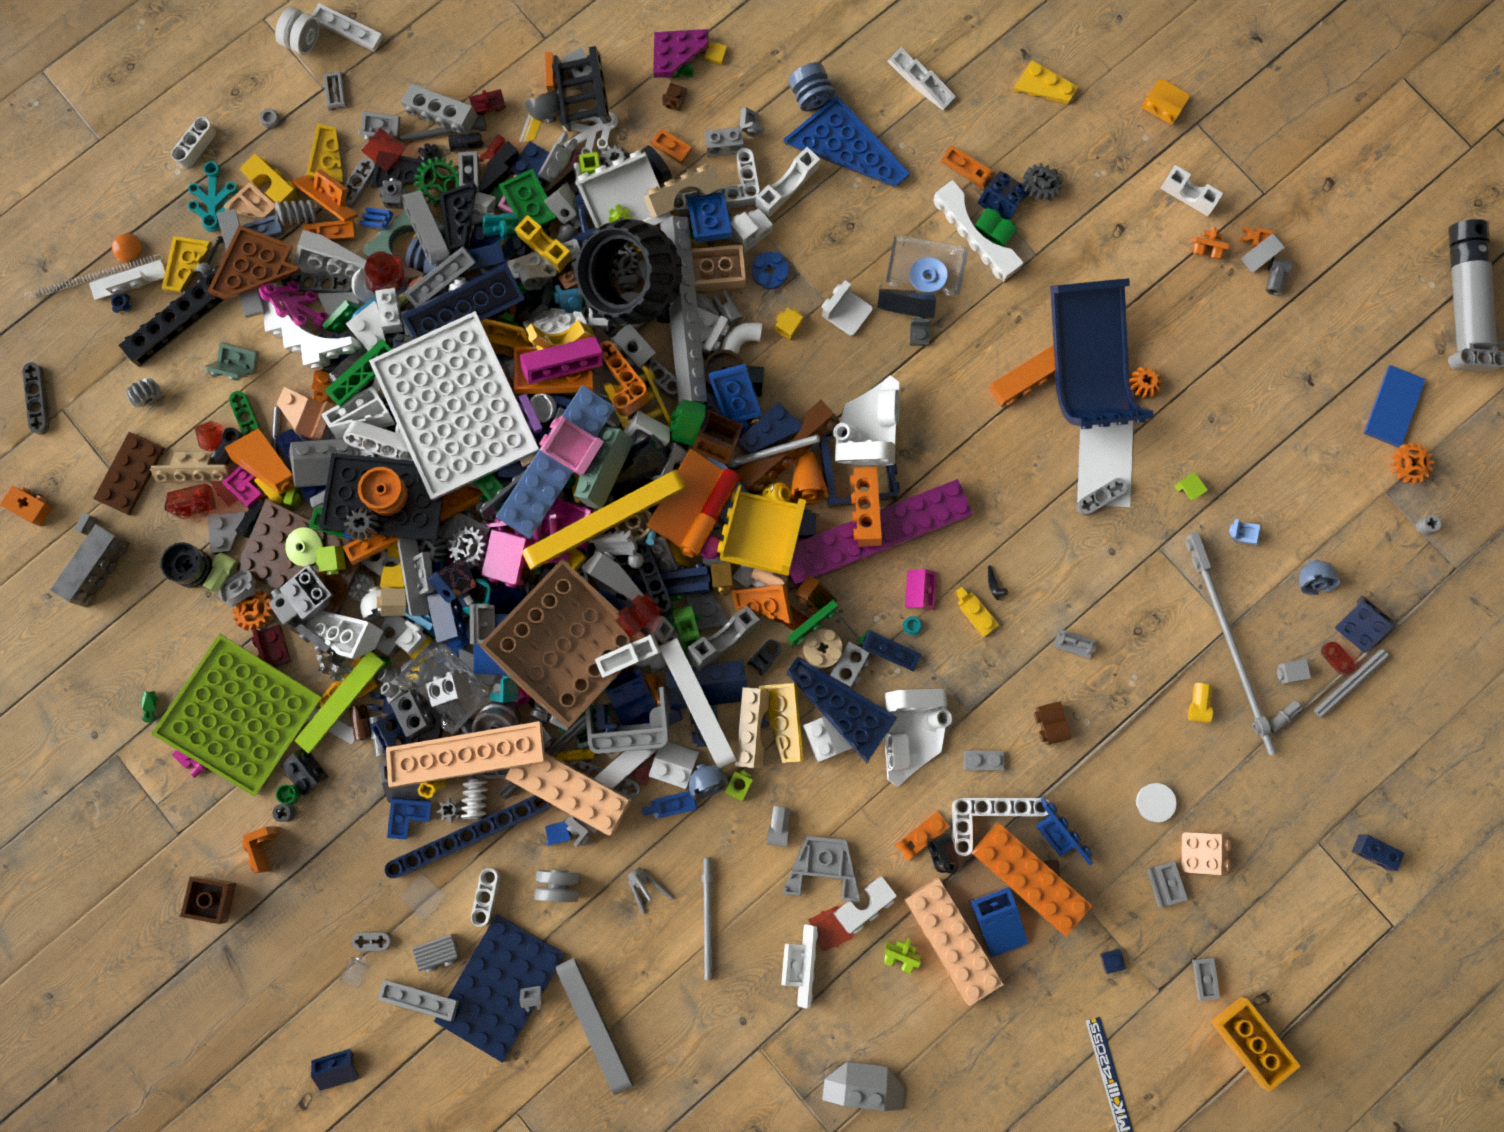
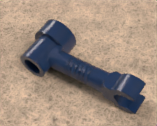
M576 195L575 201L582 231L578 233L579 243L582 244L588 236L593 234L596 228H588L582 195Z

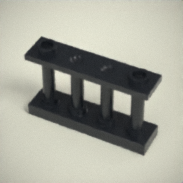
M596 46L588 47L589 55L578 60L562 63L557 55L553 56L554 63H552V69L557 79L561 107L559 119L561 125L568 132L572 131L571 122L591 117L600 118L603 124L610 123L601 54ZM586 65L591 66L592 72L589 75L564 79V70ZM589 82L594 83L592 92L567 97V87ZM592 99L597 103V106L592 110L569 114L568 105Z

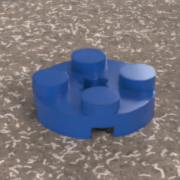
M778 252L760 254L754 259L752 265V278L754 282L768 290L781 287L788 277L789 268L787 261ZM767 267L775 269L772 275L769 272H765Z

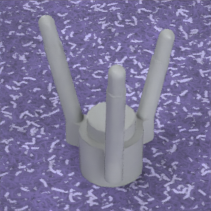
M639 867L627 875L630 880L628 883L633 890L642 914H645V910L636 887H640L648 901H652L649 892L644 886L647 882L645 878L670 900H673V896L653 879L647 870L642 871Z

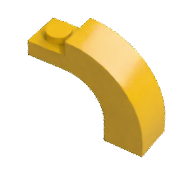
M577 320L567 330L557 334L546 333L533 324L526 328L529 334L528 339L536 346L537 350L595 337L591 327L580 320Z

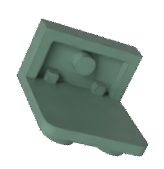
M221 342L219 344L217 361L205 365V370L210 371L212 375H226L231 380H240L256 373L259 351Z

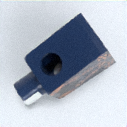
M465 558L440 569L427 578L447 603L458 599L463 608L473 603L468 592L476 587V582Z

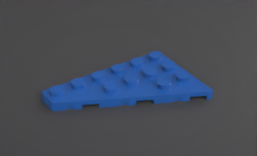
M838 95L784 138L786 145L801 151L808 147L819 158L895 188L910 175L906 168Z

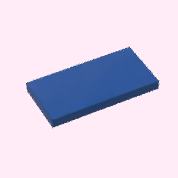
M1392 365L1388 366L1363 434L1399 448L1404 441L1426 379Z

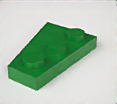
M834 600L830 601L792 632L787 640L790 647L793 649L797 644L802 643L807 638V635L812 631L815 632L822 626L821 623L824 620H830L837 614V603Z

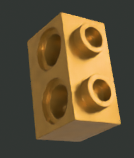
M730 562L711 564L714 593L728 595L729 591L733 590Z

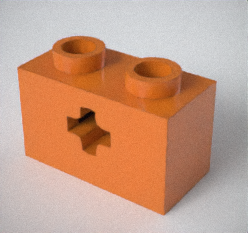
M12 485L0 506L41 527L53 507L46 504L48 502L47 499L39 495L36 497L30 495L32 493L31 490L23 486L19 489Z

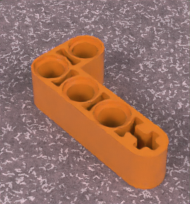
M603 341L599 344L603 352V363L623 388L622 391L614 396V406L620 416H629L647 404L650 395L643 381L615 345L610 341Z

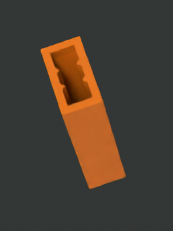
M259 428L224 447L233 462L281 495L295 486L293 475Z

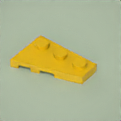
M1031 60L1012 92L1028 93V96L1035 97L1036 95L1045 97L1050 101L1069 104L1078 86Z
M173 236L162 289L182 294L195 274V268L202 262L212 243L210 241Z

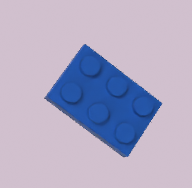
M724 192L687 197L695 243L732 238V229Z
M746 364L709 373V379L723 416L737 422L762 416V410Z

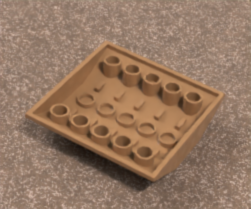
M562 559L479 646L529 696L569 728L622 671L620 670L602 678L595 659L646 636Z

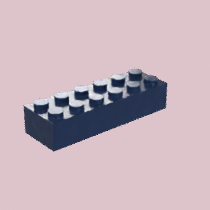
M504 263L403 313L402 318L413 338L416 339L476 311L480 321L525 298L507 263Z

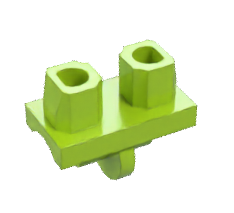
M906 938L905 942L897 940L896 944L887 941L884 963L892 967L895 965L896 960H900L903 962L901 970L911 974L915 967L919 968L921 954L916 953V947L910 945V938Z

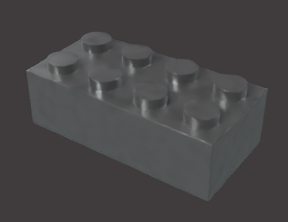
M95 524L50 590L70 603L86 607L94 600L95 593L105 584L106 577L116 568L117 561L127 552L130 543L112 531Z

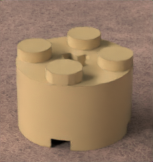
M818 629L815 632H811L803 645V656L806 662L820 670L833 667L842 654V642L839 636L830 629ZM820 645L827 647L824 654L822 651H818Z

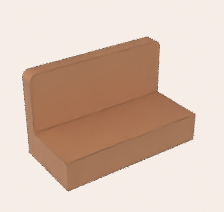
M308 398L295 428V433L314 441L321 439L327 424L321 414L333 408L334 404L328 401L321 403L315 399Z

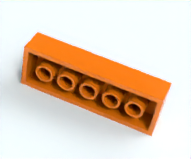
M999 823L992 827L971 852L972 855L1066 937L1092 907L1088 901Z

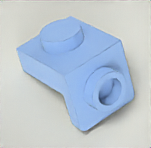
M1235 519L1234 524L1230 526L1229 534L1234 542L1258 545L1261 525L1243 523L1239 519Z

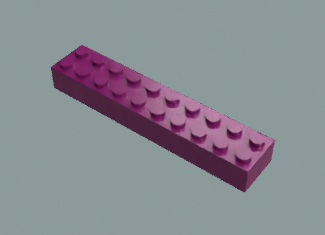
M953 480L880 509L882 545L858 547V540H854L853 529L857 528V522H853V520L797 542L789 572L794 588L802 585L808 575L818 579L969 519L973 512L959 480ZM865 522L862 525L864 527H869L872 524L869 522Z

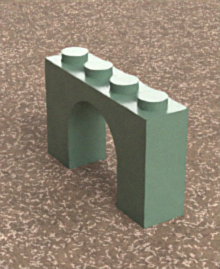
M405 210L402 214L393 218L387 229H382L373 241L368 242L362 250L365 256L376 267L382 269L392 282L402 275V266H404L393 255V245L402 234L415 232ZM434 218L437 226L442 225L437 219ZM445 232L441 233V236L445 242Z

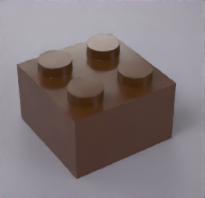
M190 876L180 917L215 924L227 923L236 883L203 876Z

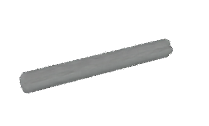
M1384 649L1379 650L1316 707L1314 713L1319 718L1324 717L1389 658V654Z

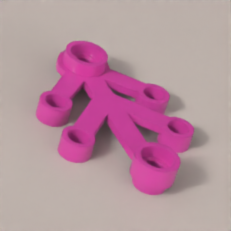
M289 282L287 286L275 287L268 283L260 286L259 294L261 298L265 301H271L279 317L285 318L290 312L294 319V324L303 327L307 318L299 314L298 311L313 318V324L316 327L324 329L322 324L329 318V315L323 311L317 313L300 304H313L317 298L314 292L307 291L305 295L286 297L282 294H297L299 290L297 283Z

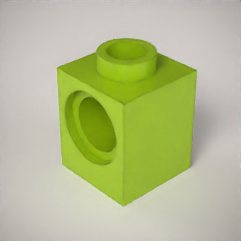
M742 770L739 773L734 772L725 793L743 802L752 783L750 774ZM737 779H742L745 782L743 790L739 791L734 788V782Z

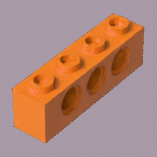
M877 467L854 468V475H850L851 487H855V493H851L852 504H856V510L852 511L853 522H857V528L853 529L854 540H858V547L882 545ZM861 487H868L869 490H867V491H862V490H860V488H861ZM867 504L870 508L863 509L861 506ZM865 522H869L872 525L869 527H864L862 524Z

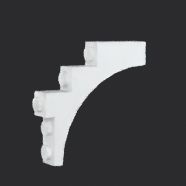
M261 298L265 311L263 313L265 332L274 335V337H283L284 349L292 351L294 354L302 353L304 366L314 371L322 370L323 367L330 365V359L338 358V355L352 354L355 350L362 349L361 342L353 337L328 339L312 334L304 326L299 327L295 325L290 312L285 318H281L276 314L271 301H265Z

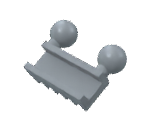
M611 531L608 533L604 532L589 540V543H594L596 547L594 554L597 551L602 554L606 551L611 555H629L628 563L633 568L641 567L644 562L643 556L636 552L638 546L631 531L627 533L615 531L613 534Z

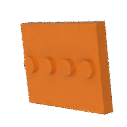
M534 346L514 347V394L577 393L582 385L593 392L592 369L528 384L521 369L520 355L537 351Z

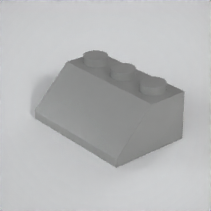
M344 439L291 442L289 455L295 488L326 485L331 453L353 455L352 446L348 445Z

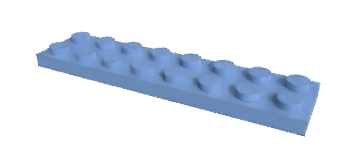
M582 385L562 416H565L567 420L593 437H597L615 407ZM539 450L496 515V518L530 539L574 471Z

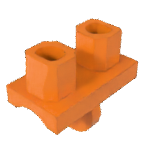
M1212 227L1211 231L1204 230L1203 236L1208 237V239L1193 237L1191 242L1194 243L1193 254L1204 255L1206 246L1212 247L1210 257L1215 259H1221L1224 251L1228 250L1230 245L1215 241V239L1221 240L1223 234L1217 233V227Z

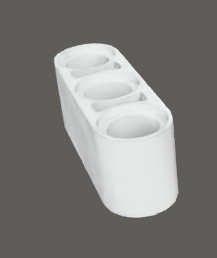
M197 118L171 152L172 158L183 169L191 168L216 135V129L207 118Z
M495 868L483 870L479 877L471 914V921L477 927L489 924L493 916L501 879L500 872ZM489 871L495 875L492 883L486 880V874ZM484 891L488 892L491 896L488 903L484 902L481 898ZM481 911L486 915L484 923L479 922L477 919V915Z

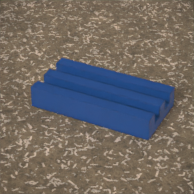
M366 207L365 211L367 214L362 215L364 221L360 220L359 224L363 227L386 230L394 213L390 210ZM370 220H376V221H379V222L385 221V222H384V223L370 222Z

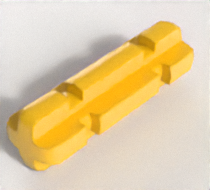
M590 748L567 752L561 751L556 754V758L563 762L579 761L585 758L587 760L595 758V753Z

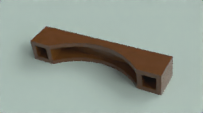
M820 400L806 412L804 422L791 442L814 435H819L821 440L840 421L831 409ZM814 444L772 455L758 461L748 462L736 472L741 478L739 481L751 494L756 495L767 484L775 480L781 472L789 468L795 460L804 455Z

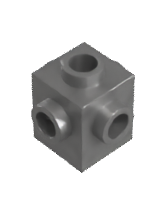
M395 178L383 180V186L380 187V197L382 198L383 205L386 208L404 209L402 195L407 194L408 189L403 182Z

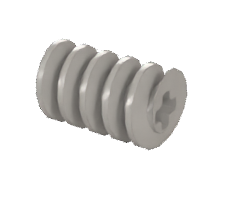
M302 200L298 202V206L295 201H291L290 206L287 201H284L282 207L279 201H276L275 214L277 224L278 220H281L282 224L285 225L286 220H288L290 225H293L294 219H296L298 225H300L301 219H304L306 224H308L309 219L316 223L314 203L313 205L311 204L310 200L306 201L305 206Z

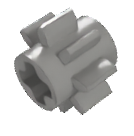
M447 798V803H439L442 807L437 813L443 815L441 820L448 818L449 823H452L453 817L460 818L458 813L461 811V807L457 805L459 800L451 803V798ZM453 806V814H447L448 809L446 808Z

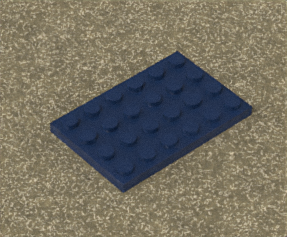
M496 914L448 998L459 1001L454 1021L436 1017L434 1022L503 1063L535 1006H531L529 1012L525 1008H521V989L541 986L543 994L556 971V966L561 963L565 953Z

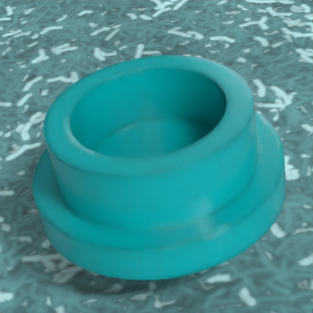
M910 616L904 620L903 630L906 634L914 636L920 633L922 623L919 618Z

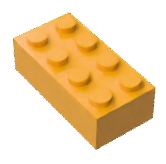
M1240 996L1210 1021L1256 1082L1266 1091H1272L1301 1067L1248 999Z

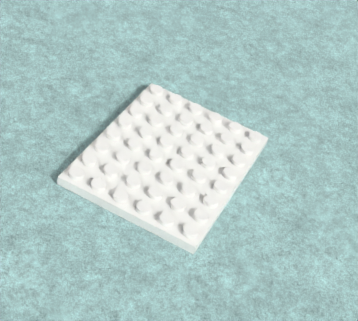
M476 311L369 360L432 501L539 451L535 438Z

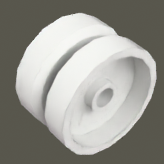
M290 6L282 12L278 20L275 32L276 41L279 45L305 56L311 52L317 42L320 22L317 17Z

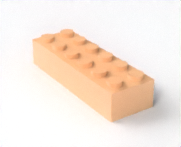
M545 752L544 763L510 768L505 779L609 836L614 835L632 801L627 796Z
M935 878L903 898L967 1005L971 1006L1004 985L939 878Z

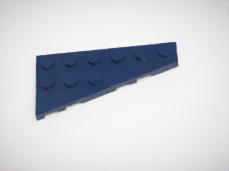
M797 657L788 669L787 675L794 683H797L802 692L867 764L896 722L897 717L818 668L810 665L805 660Z

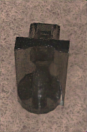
M333 649L330 651V656L325 657L321 653L317 655L316 659L321 661L318 671L330 675L329 678L333 681L343 682L345 674H350L353 670L352 667L344 663L346 657L338 655Z

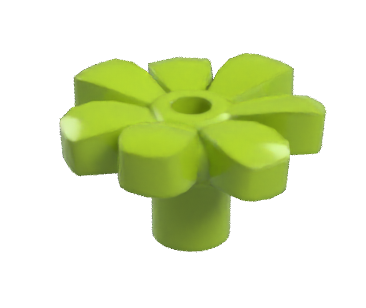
M620 204L615 206L616 210L610 208L608 211L612 215L608 217L609 223L632 218L630 215H627L630 210L627 207L622 209Z

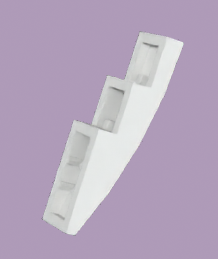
M902 47L887 61L916 90L942 110L956 97L932 70L928 72L917 58L913 60Z

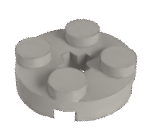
M239 571L226 579L224 583L226 586L223 590L219 589L218 597L230 607H235L246 597H251L255 594L256 578L249 571H247V574Z

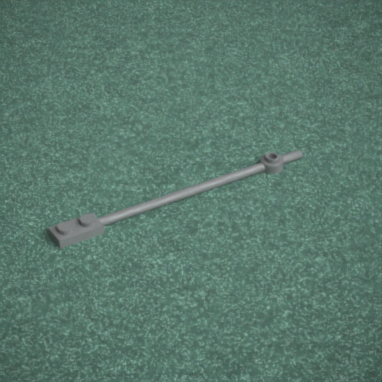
M1198 532L1192 533L1186 537L1185 544L1193 556L1192 564L1194 568L1198 570V573L1202 572L1255 717L1254 723H1252L1253 730L1262 737L1268 755L1276 754L1270 737V725L1262 715L1211 577L1209 571L1211 565Z

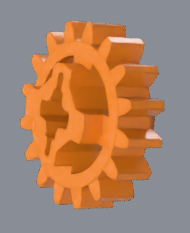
M1411 442L1408 445H1401V449H1395L1394 451L1397 455L1391 456L1394 462L1390 463V466H1394L1395 469L1391 472H1397L1396 479L1403 478L1402 483L1410 482V484H1415L1416 482H1423V478L1430 476L1427 472L1434 470L1430 467V464H1433L1434 461L1429 459L1433 454L1426 453L1427 447L1421 449L1422 444L1415 445L1414 442Z
M261 590L256 591L251 597H246L236 605V609L231 610L235 614L232 617L233 620L246 631L249 629L254 631L256 627L262 630L263 624L269 625L267 620L274 618L271 615V612L274 611L269 605L271 597Z

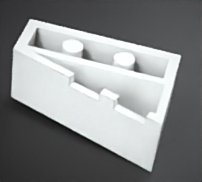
M373 386L353 396L341 408L337 405L321 414L336 439L343 438L344 433L353 421H361L379 428L396 425Z

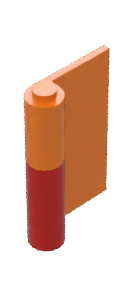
M689 449L678 469L687 488L659 503L646 526L660 536H665L668 541L682 549L683 554L692 558L699 555L741 478L735 471L727 468L722 470L693 449Z

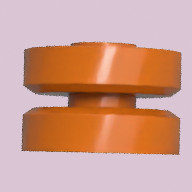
M374 467L368 470L361 477L358 484V494L361 501L375 514L381 516L393 515L399 512L405 506L408 498V489L404 481L392 469L386 467Z

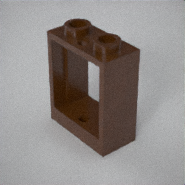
M708 410L692 449L728 465L744 424ZM708 428L731 438L732 441L728 444L704 432Z

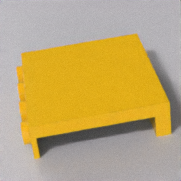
M738 485L737 492L733 491L731 497L733 507L728 508L726 519H729L728 525L724 524L722 535L724 540L719 541L717 552L720 553V560L789 576L806 500L798 499L797 504L781 500L776 502L768 497L741 492V485Z

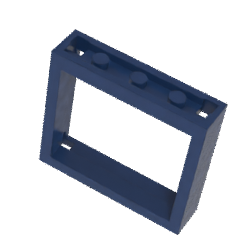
M834 429L829 431L820 440L824 479L829 493L827 498L829 508L854 505L852 504L851 497L837 499L828 443V439L835 438ZM847 430L842 432V437L847 435ZM896 463L885 466L889 492L879 494V501L896 499L898 493H900V484L895 479V475L898 474Z

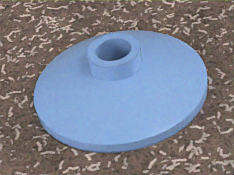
M924 257L917 260L910 270L912 285L924 293H933L940 290L947 279V270L944 264L932 257ZM929 275L931 279L926 280L925 276Z

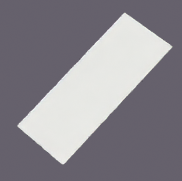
M1133 420L1128 421L1126 425H1116L1115 422L1110 423L1109 427L1092 425V429L1080 428L1077 503L1083 497L1110 481L1121 478L1127 483V491L1105 506L1130 507ZM1116 485L1110 490L1111 494L1116 490L1120 491L1122 486ZM1104 492L1097 493L1099 501L1105 502L1107 500Z

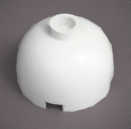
M380 586L369 589V593L361 600L360 609L363 620L366 619L368 621L385 617L381 616L380 608L376 607V597L380 596L381 593Z

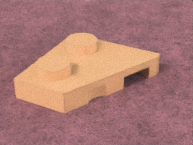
M250 182L224 205L227 211L235 209L237 214L259 220L270 217L275 212V204Z
M284 387L277 405L295 429L308 397L288 387Z

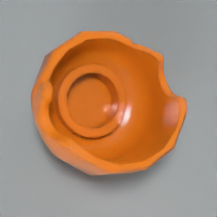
M125 233L113 240L112 250L119 262L128 264L131 260L138 259L142 251V245L135 235Z

